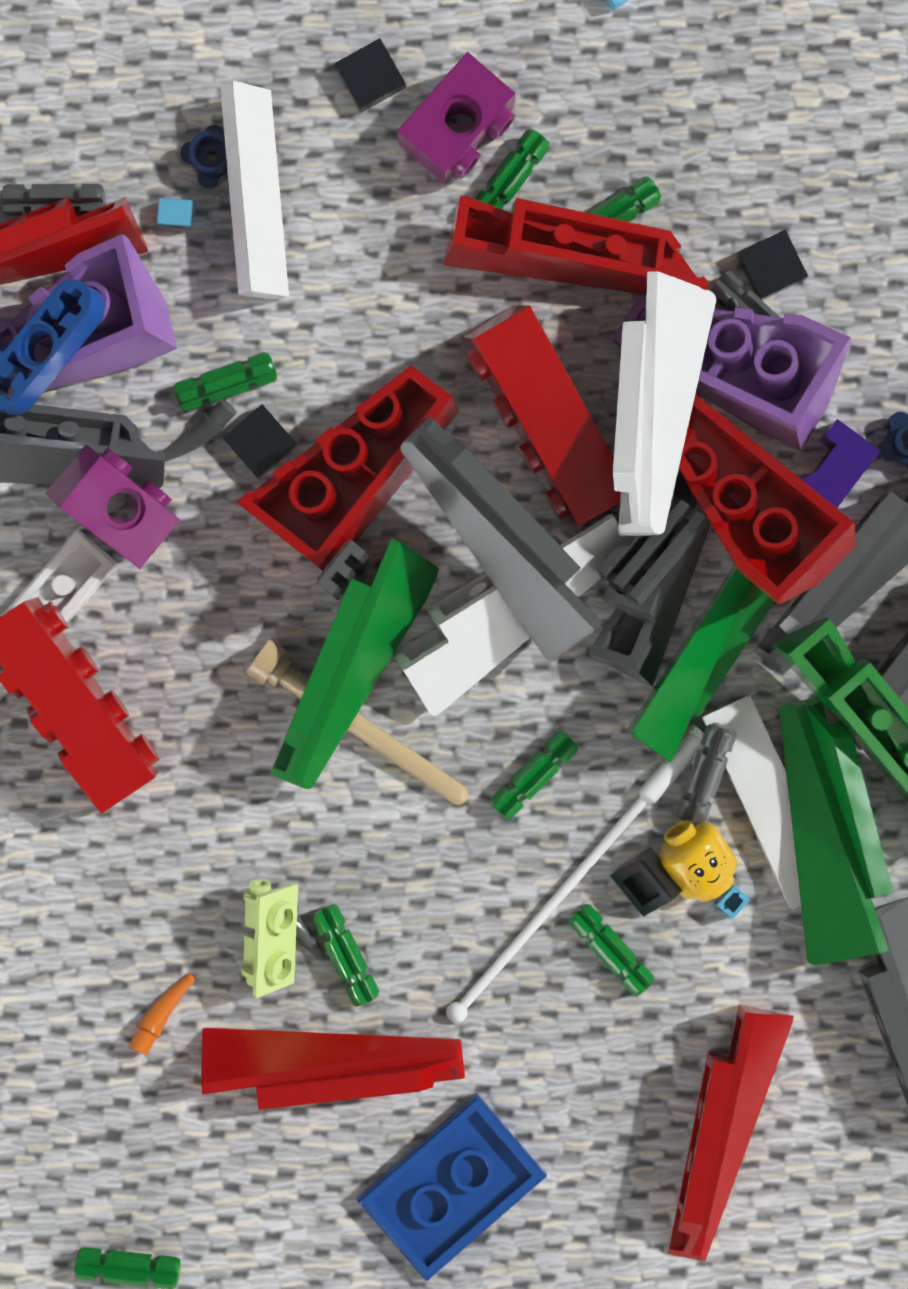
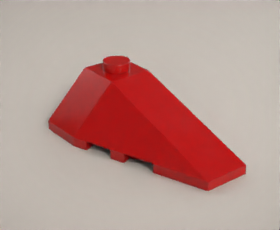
M695 394L678 470L737 570L778 605L819 585L856 547L855 523Z

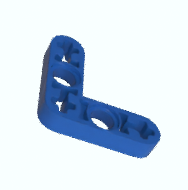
M69 279L61 282L54 288L7 348L0 342L1 412L15 416L26 413L96 329L103 318L105 309L104 300L97 290L79 280ZM78 298V303L82 309L77 315H74L75 309L71 305ZM56 321H59L60 326L66 328L65 332L53 326ZM50 335L53 343L52 350L48 357L37 362L34 357L35 345L42 336ZM21 364L32 369V373L27 375L28 371L21 368ZM11 380V387L14 393L8 398L9 392L5 387Z

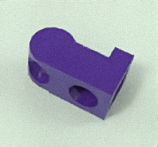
M837 419L829 425L818 440L829 448V451L812 474L801 479L836 508L839 507L881 451Z

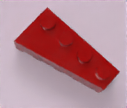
M513 305L460 336L469 350L466 356L476 375L481 381L487 380L497 397L492 402L500 418L507 428L514 426L524 444L518 448L523 459L533 474L541 471L551 489L544 492V495L558 519L561 520L567 516L572 523L579 527L620 503L621 492L614 490V457L531 306Z
M410 365L356 407V412L335 428L330 427L316 438L317 442L292 462L288 460L272 473L273 477L255 491H248L236 503L323 571L347 541L357 542L414 470L401 452V444L430 416L445 431L460 411L450 394Z
M39 597L24 601L0 617V683L9 694L13 693L19 699L24 696L31 704L26 708L30 722L49 743H53L58 739L63 747L58 752L61 763L100 814H102L153 780L158 774L154 763L159 761L160 758L149 740L143 734L135 738L124 722V719L130 715L113 690L105 694L93 676L99 672V669L88 652L82 646L74 649L63 633V631L69 628L68 624L57 607L51 601L43 605Z

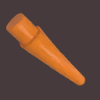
M188 973L183 976L147 1010L136 1025L137 1030L128 1045L130 1049L144 1056L148 1055L154 1041L160 1037L177 1003L195 982L193 974Z

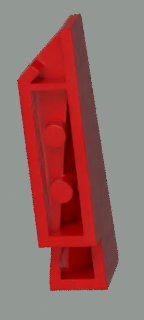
M460 195L443 263L445 266L643 295L647 294V272L656 271L699 286L704 290L708 288L706 278L704 276L697 277L680 254L681 244L669 230L516 198L510 213L468 196Z
M65 197L0 223V285L66 271L64 265L77 254L121 234L128 237L137 254L148 252V247L126 197L79 216L76 215L69 197Z
M739 1004L729 1056L707 1053L668 1254L701 1261L706 1260L794 1019L793 1015Z
M229 1028L202 1029V1094L256 1087L258 1110L421 1092L433 1088L434 1082L465 1078L461 1039Z

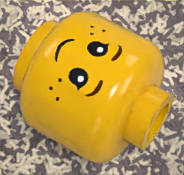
M684 820L667 830L663 837L666 842L660 848L658 856L664 869L682 890L679 894L681 897L706 902L719 897L731 887L734 882L733 874L738 862L733 851L714 824L701 822L694 825L690 820Z

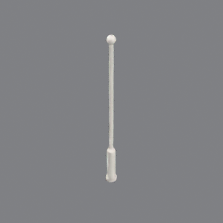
M694 724L688 729V735L680 742L671 762L665 759L639 789L640 797L465 996L459 1002H453L447 1007L446 1016L451 1022L461 1023L465 1020L467 1008L644 807L647 804L656 803L695 759L697 751H702L704 748L701 744L704 735L703 731Z

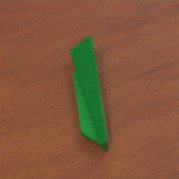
M391 538L372 586L354 579L350 580L270 775L303 789H311L426 602L437 578L439 568L402 542Z
M733 565L657 680L645 703L625 731V733L669 762H671L679 747L692 715L699 717L774 603L768 595L740 573L735 565Z
M827 617L775 641L772 647L838 723L845 725L851 732L853 740L908 802V708L870 662L862 658L856 663L836 626Z
M817 697L782 705L779 713L807 961L810 965H823L889 951L871 898L893 893L853 736L843 723L829 724L827 722L823 704Z

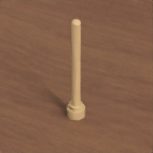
M269 639L250 665L246 674L263 686L266 682L274 687L279 683L301 699L309 678L291 667L293 661L285 656L287 650ZM357 713L347 730L348 732L451 803L461 805L466 802L468 790L464 785Z

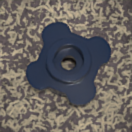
M218 125L208 126L205 131L197 134L191 142H186L180 152L183 162L193 166L198 173V182L206 188L217 186L219 178L228 172L224 128ZM210 152L217 154L214 161L207 159V155Z
M896 412L888 419L887 423L890 429L886 433L884 441L878 444L877 448L881 450L878 455L885 462L894 461L898 464L906 465L908 469V447L903 444L904 438L908 437V414Z

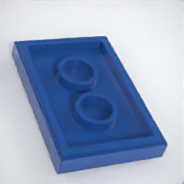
M476 1093L357 1197V1202L427 1282L546 1178L547 1173L482 1097Z

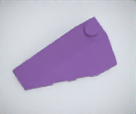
M123 234L77 254L64 265L67 272L48 289L40 286L28 297L31 303L10 322L0 321V342L7 348L54 288L61 282L69 279L79 280L101 294L105 306L102 320L45 391L130 369L177 349L166 300L130 240ZM78 298L71 305L75 309L74 315H77L82 309L78 303ZM56 321L53 325L63 332L66 331V328L59 325V321ZM50 335L42 336L35 345L34 357L37 362L48 357L52 350L53 343ZM21 364V368L27 370V375H30L33 370ZM11 380L5 387L9 392L8 398L14 393L11 387Z
M638 296L623 322L645 321L646 324L645 296ZM735 307V312L714 309L696 394L752 428L801 451L828 408L851 343V337L803 315L785 313L784 318L757 315L754 314L753 309ZM623 322L612 338L613 343L619 347L622 344Z

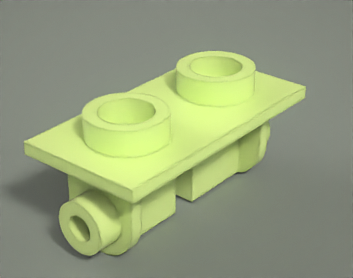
M256 879L250 881L249 889L244 891L245 926L255 929V933L244 935V957L241 974L246 977V983L249 986H253L252 997L254 998L261 997L294 983L298 903L297 883L272 890L270 881Z

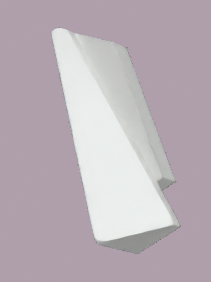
M658 271L647 272L646 324L645 321L623 322L613 463L614 490L621 492L618 525L620 536L661 535L665 531L716 304V296L713 292Z
M612 514L606 515L584 531H581L574 523L559 526L548 533L581 567L565 583L577 597L602 578L597 568L624 537L620 536L619 524ZM485 572L428 607L427 611L438 628L398 649L393 656L428 712L433 716H437L530 638V635Z

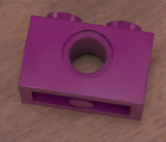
M467 51L397 130L398 144L443 184L446 185L454 175L463 179L479 161L481 154L476 150L489 135L494 140L499 139L514 121L516 115L511 111L514 108L515 92ZM456 114H464L469 116L475 124L470 130L458 133L452 131L446 125V122Z
M86 444L45 494L64 512L141 569L180 521L175 514L166 508L172 501V498L148 479L141 487L127 476L133 467L108 447L100 455ZM126 492V501L123 507L116 512L108 513L107 504L110 498L117 493Z

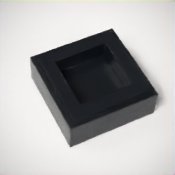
M380 38L334 63L335 69L360 113L406 88L403 77Z
M786 229L739 251L736 255L754 293L762 301L808 278V274Z
M263 404L223 437L224 441L257 479H260L298 446Z
M651 847L625 862L610 875L643 917L674 900L682 892L680 887L664 869L661 859Z

